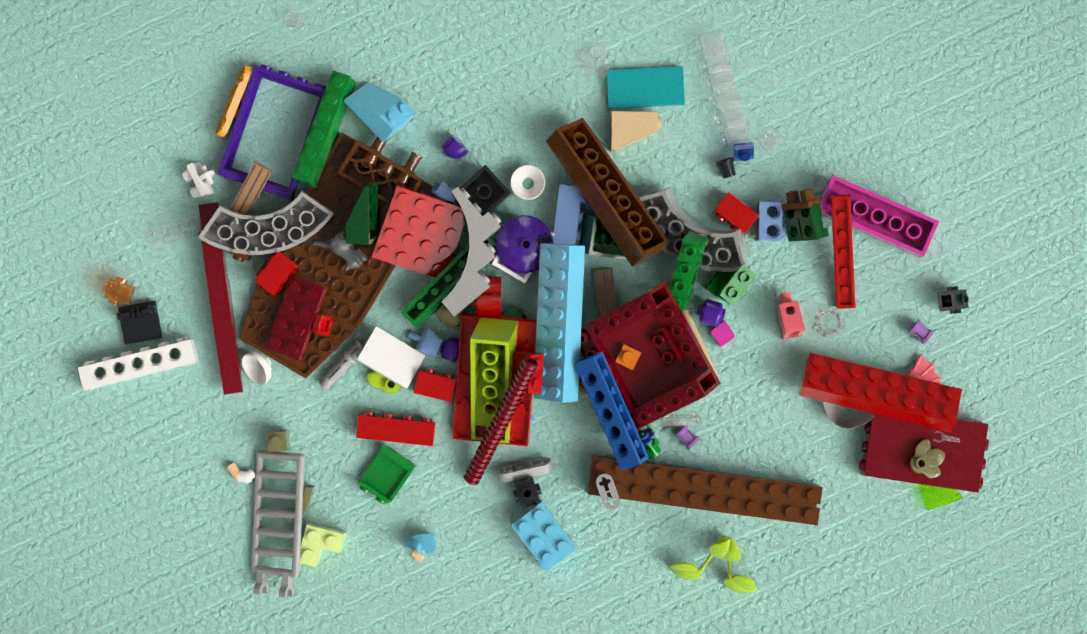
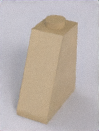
M612 111L611 152L618 151L656 134L658 128H661V117H658V112Z

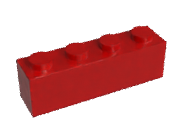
M364 411L363 415H358L356 438L434 446L436 423L432 422L431 418L421 417V421L413 420V416L402 415V419L394 418V414L383 413V416L380 417L375 416V412Z

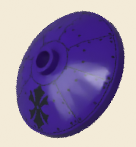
M528 215L516 216L506 221L499 229L495 240L496 253L503 265L514 272H535L539 270L540 243H553V237L546 224L538 218ZM524 241L529 242L528 248L522 246Z

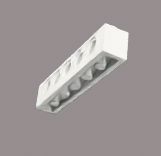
M188 337L176 339L177 343L174 344L163 342L157 344L158 348L151 349L150 346L140 348L139 352L132 354V351L120 353L121 357L114 359L113 356L102 358V362L95 363L94 360L84 362L83 367L78 368L83 390H90L197 363L199 359L194 340H188ZM175 348L180 351V356L177 359H174L171 355L172 350ZM155 353L161 355V361L158 364L153 361ZM138 357L142 360L140 368H136L134 365V361ZM119 362L124 366L121 373L116 371V365ZM100 367L105 370V375L102 378L97 374V370Z

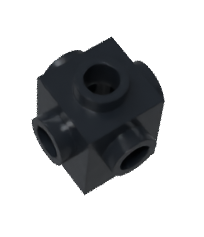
M958 286L947 287L946 292L937 293L940 312L950 311V314L962 313L961 309L969 308V297L966 289L959 290Z
M533 477L515 481L516 490L513 491L516 502L520 501V504H525L526 507L537 504L536 500H539V495L542 494L539 483L535 484ZM528 489L531 491V494L525 495L524 491Z

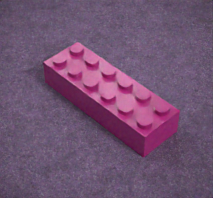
M834 175L829 177L820 198L821 204L819 205L822 209V216L832 220L831 195L850 194L852 229L921 258L925 256L939 224L938 220Z

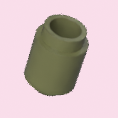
M442 304L436 317L442 323L456 329L457 326L461 327V316L464 312L461 311L454 317L445 305Z

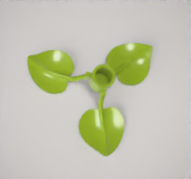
M719 536L718 541L710 545L709 551L711 553L700 568L688 562L674 563L668 566L680 578L694 581L701 578L700 572L704 570L714 555L720 559L727 560L729 578L724 579L726 587L738 593H750L757 590L756 584L751 578L744 575L733 576L731 573V562L741 559V552L732 537Z

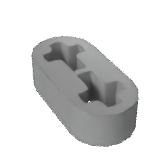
M602 473L597 477L596 485L604 507L613 510L618 507L620 499L612 477L607 473ZM602 477L610 479L608 483L609 490L605 491L604 486L599 485ZM610 492L612 498L616 497L613 506L605 503L608 500L606 493Z

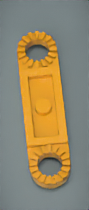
M244 64L239 72L241 74L238 75V82L234 84L222 113V119L217 125L219 127L216 128L215 134L222 138L227 134L233 117H237L240 110L238 105L246 93L245 88L253 70L251 66Z

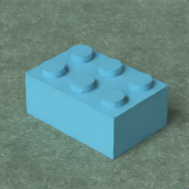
M542 500L511 524V527L546 572L577 549L575 543Z

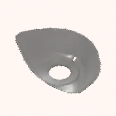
M823 402L825 412L830 421L841 428H856L866 424L874 417L872 413L856 409L851 414L846 415L841 410L842 406Z

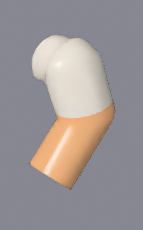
M235 463L227 467V470L237 482L249 483L255 478L253 470L240 471Z

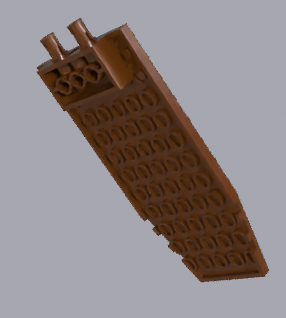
M343 132L340 134L328 155L316 189L309 187L306 191L307 194L325 205L334 214L310 238L294 247L281 251L299 265V268L292 276L327 288L319 314L334 317L329 336L311 333L302 361L265 348L289 280L276 296L270 294L257 283L254 297L250 304V310L243 327L240 340L305 379L363 323L397 266L371 257L376 240L370 245L353 244L354 247L359 248L365 253L367 260L363 261L359 268L347 271L345 270V259L333 253L330 249L313 245L312 242L316 240L328 242L336 234H339L340 231H343L364 187L374 180H378V234L396 184L436 197L431 192L433 186L414 173L422 157L411 152L405 165L399 166L382 155L381 151L387 141L383 143L378 136L371 147H367ZM272 253L268 254L262 267L265 268L267 266V264L269 263L268 258L271 256Z

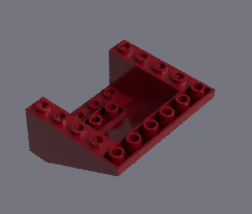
M665 281L581 326L580 351L585 358L603 351L636 429L707 396L721 384ZM623 344L641 352L633 370L615 362Z

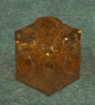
M117 277L116 280L110 279L104 285V297L109 299V303L117 306L120 303L130 305L136 287L127 284L128 280Z

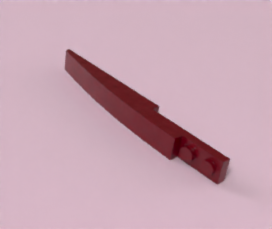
M218 202L198 205L202 231L219 208ZM202 241L224 395L242 393L244 391L225 250Z

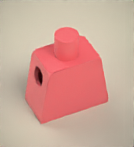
M790 292L782 293L779 295L781 304L777 307L782 340L802 336L805 327L798 301H792Z

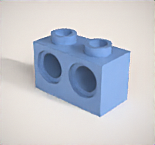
M783 202L757 203V214L759 215L757 218V241L780 242L782 237H785L786 229L785 226H782L784 210H782L781 204ZM768 207H773L776 210L775 217L768 216ZM768 226H773L776 229L775 236L772 237L767 234Z

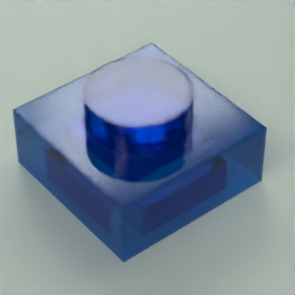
M753 142L734 144L733 156L735 161H748L754 158Z

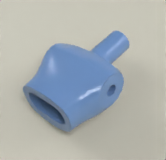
M438 181L433 186L431 192L437 198L448 202L453 201L460 205L451 192L455 188L442 181Z
M428 328L424 330L422 335L412 331L408 335L409 339L418 342L416 350L425 355L438 357L445 343V338Z

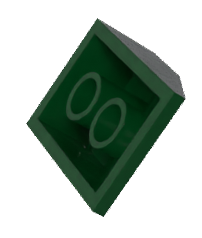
M374 180L364 187L343 230L346 244L370 245L377 239L378 180Z
M584 215L579 245L585 246V254L627 260L597 216Z

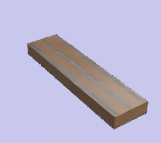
M256 161L230 209L250 215L273 171Z
M613 269L593 271L599 317L617 307Z

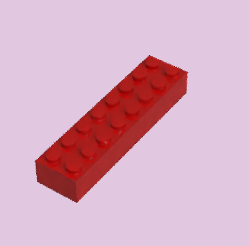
M810 352L806 361L799 396L951 433L956 425L962 389Z

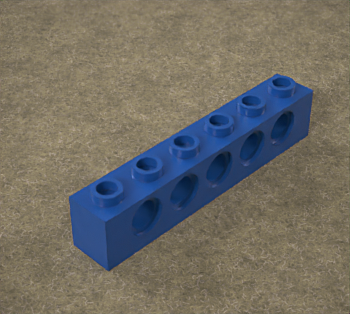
M603 351L581 359L575 363L577 373L582 379L585 391L589 395L593 409L596 411L600 425L604 429L621 470L641 465L649 457Z

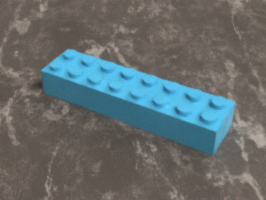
M540 243L535 353L544 354L541 393H534L535 399L562 403L578 401L579 374L577 373L575 363L580 361L585 256V246Z

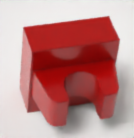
M316 314L311 332L329 336L334 317Z

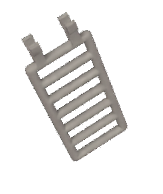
M261 450L256 453L251 572L257 573L253 594L269 593L267 575L282 576L279 597L294 596L292 581L293 578L299 576L304 454ZM264 458L297 461V472L263 470ZM263 478L296 480V492L262 489ZM262 497L295 500V511L261 508ZM261 516L294 519V531L260 528ZM260 535L293 538V550L259 547ZM259 554L292 558V570L258 566Z

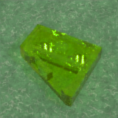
M917 484L927 511L963 499L956 489Z

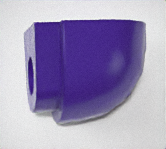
M454 135L450 136L441 146L443 153L452 159H460L469 153V150Z
M456 337L447 339L441 350V353H443L441 358L456 363L459 355L460 339Z

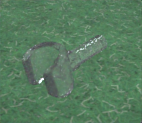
M941 431L934 432L942 435L941 440L933 439L937 443L942 441L960 442V438L944 435Z

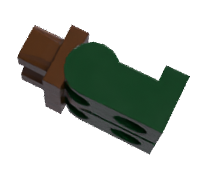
M813 189L800 191L801 200L798 190L786 192L787 203L781 205L782 210H784L788 242L818 240L829 236L828 229L823 227L822 209L819 205L821 200L820 198H814Z

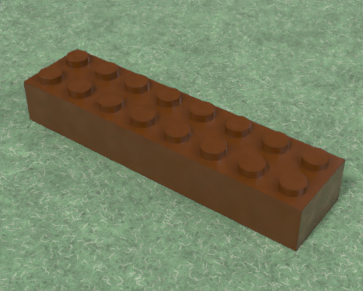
M584 118L562 126L552 133L546 140L547 144L632 267L658 254L670 243Z

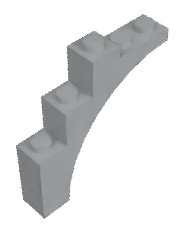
M458 187L451 192L460 204L467 221L469 252L460 280L442 301L454 317L490 287L488 285L490 280L484 273L479 274L478 271L495 258L493 254L496 252L489 242L485 245L484 241L501 228L499 225L501 220L495 213L491 215L487 212L482 216L481 213L483 211L476 203L472 205L468 200L470 195L464 188L460 190Z

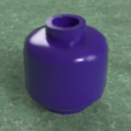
M706 299L703 304L698 305L696 315H699L701 323L717 326L719 323L722 324L726 309H723L722 303Z

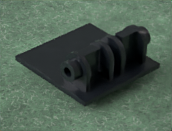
M156 300L118 307L117 319L121 322L125 345L163 338Z

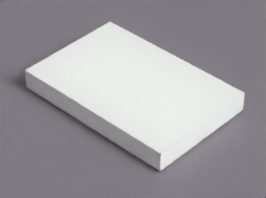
M376 326L356 360L407 389L425 355Z

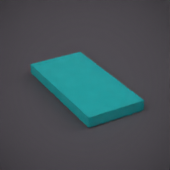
M683 66L606 71L608 109L685 105Z

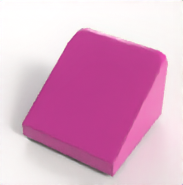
M726 321L709 331L719 347H722L736 337Z

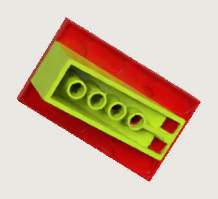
M470 313L462 314L452 439L482 441L497 408L500 406V402H502V398L505 396L508 387H510L513 352L536 351L537 320L503 316H480ZM524 393L499 444L528 447L533 393Z

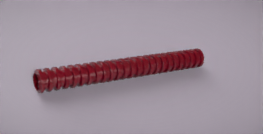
M524 357L509 385L510 387H508L505 396L502 398V402H500V406L497 408L495 416L492 418L490 426L487 428L478 446V450H476L463 476L467 483L471 485H478L480 483L482 475L501 441V437H503L506 428L509 426L516 408L519 406L534 373H536V369L539 367L535 359L531 357Z

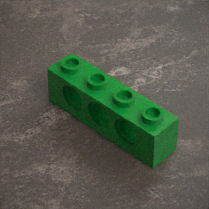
M689 232L683 239L670 285V291L682 313L689 306L708 237Z

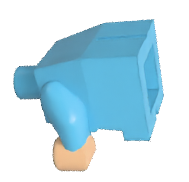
M435 534L414 535L411 537V540H404V548H411L413 551L412 557L415 558V561H422L424 553L435 556L437 537Z

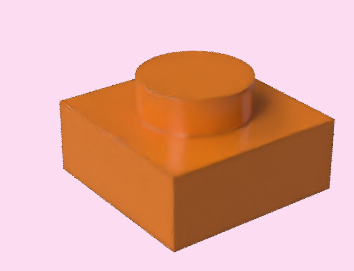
M623 344L615 362L633 370L641 352Z

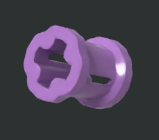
M918 319L910 327L908 333L915 335L921 340L922 344H925L934 331L927 329Z
M687 424L675 434V437L679 438L686 445L687 449H690L700 439L699 436H695L688 429Z

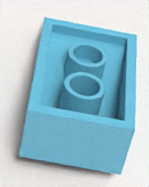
M369 82L344 100L383 143L407 126L416 114L403 99Z

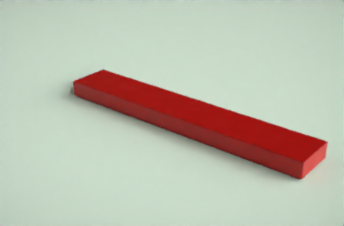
M850 194L831 195L836 309L856 308Z

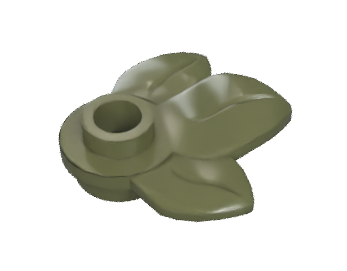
M928 439L923 440L915 447V455L909 463L910 468L913 472L923 473L928 478L938 477L941 475L938 465L944 461L945 453L940 449H931L930 441ZM919 460L922 462L921 467L918 465Z

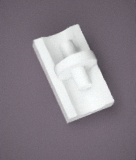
M200 162L186 165L187 169L182 172V176L186 182L193 180L196 185L190 189L192 197L197 198L214 194L211 186L214 182L211 177L216 174L215 171H208L207 167H202Z

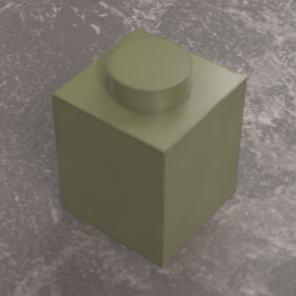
M289 430L266 433L268 452L290 450Z

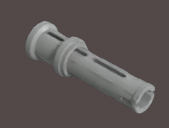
M358 339L354 341L355 344L348 351H344V357L319 382L324 389L329 390L351 365L358 363L356 359L364 347V344Z

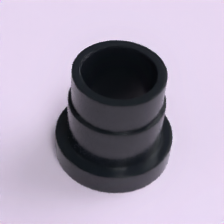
M734 157L716 162V166H719L723 179L736 175L733 163L735 161Z

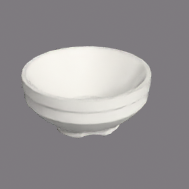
M532 165L519 167L511 177L512 191L516 196L524 200L537 198L545 188L544 174L540 169ZM531 178L534 186L531 189H525L522 185L524 179Z
M249 352L242 357L243 370L251 381L258 385H264L270 380L271 361L268 357L256 352Z

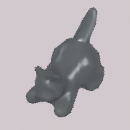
M340 231L339 234H336L328 242L321 240L312 242L313 245L330 249L333 253L345 259L346 271L359 268L363 261L367 260V256L362 250L354 247L353 244H346L343 231Z

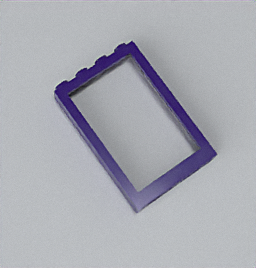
M263 64L260 67L254 66L218 175L243 184L249 174L232 168L262 78L319 97L304 144L325 93L326 86L315 83V85L308 84V80L297 77V79L289 77L290 74L279 70V73L273 72L271 67ZM292 178L289 187L268 180L263 191L293 201L299 183Z

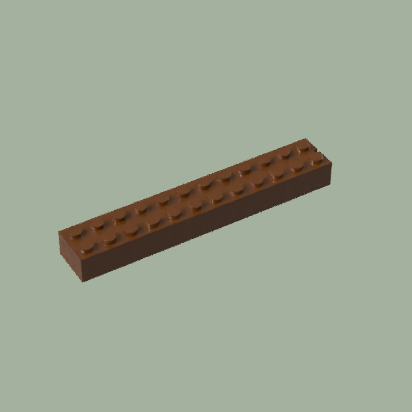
M592 455L587 489L588 495L600 496L596 479L600 474L607 473L614 481L619 499L818 525L820 508L817 507V504H821L823 487L819 485L643 462L641 465L621 470L616 458ZM602 477L599 485H603L605 491L609 490L608 483L610 479ZM610 492L606 493L608 497L612 498Z

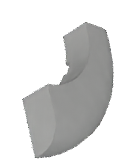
M670 187L638 196L670 242L662 249L668 255L678 259L684 237L689 232L708 237L699 268L707 271L734 272L741 264L748 267L747 252L740 228L718 230L694 221L679 207Z
M302 191L292 203L281 210L263 215L243 214L220 205L198 238L212 246L232 253L250 255L275 253L294 247L310 238L328 222L334 213L305 191Z

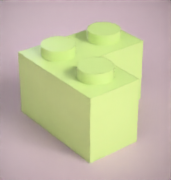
M308 523L300 548V563L313 567L318 566L322 549L340 553L343 548L346 532Z

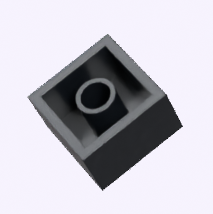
M486 165L459 188L460 190L464 188L470 195L468 200L472 205L476 203L483 211L481 213L482 216L487 212L490 214L494 212L512 195Z

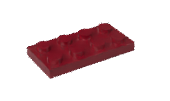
M291 276L265 348L302 361L312 333L315 315L319 314L327 288Z

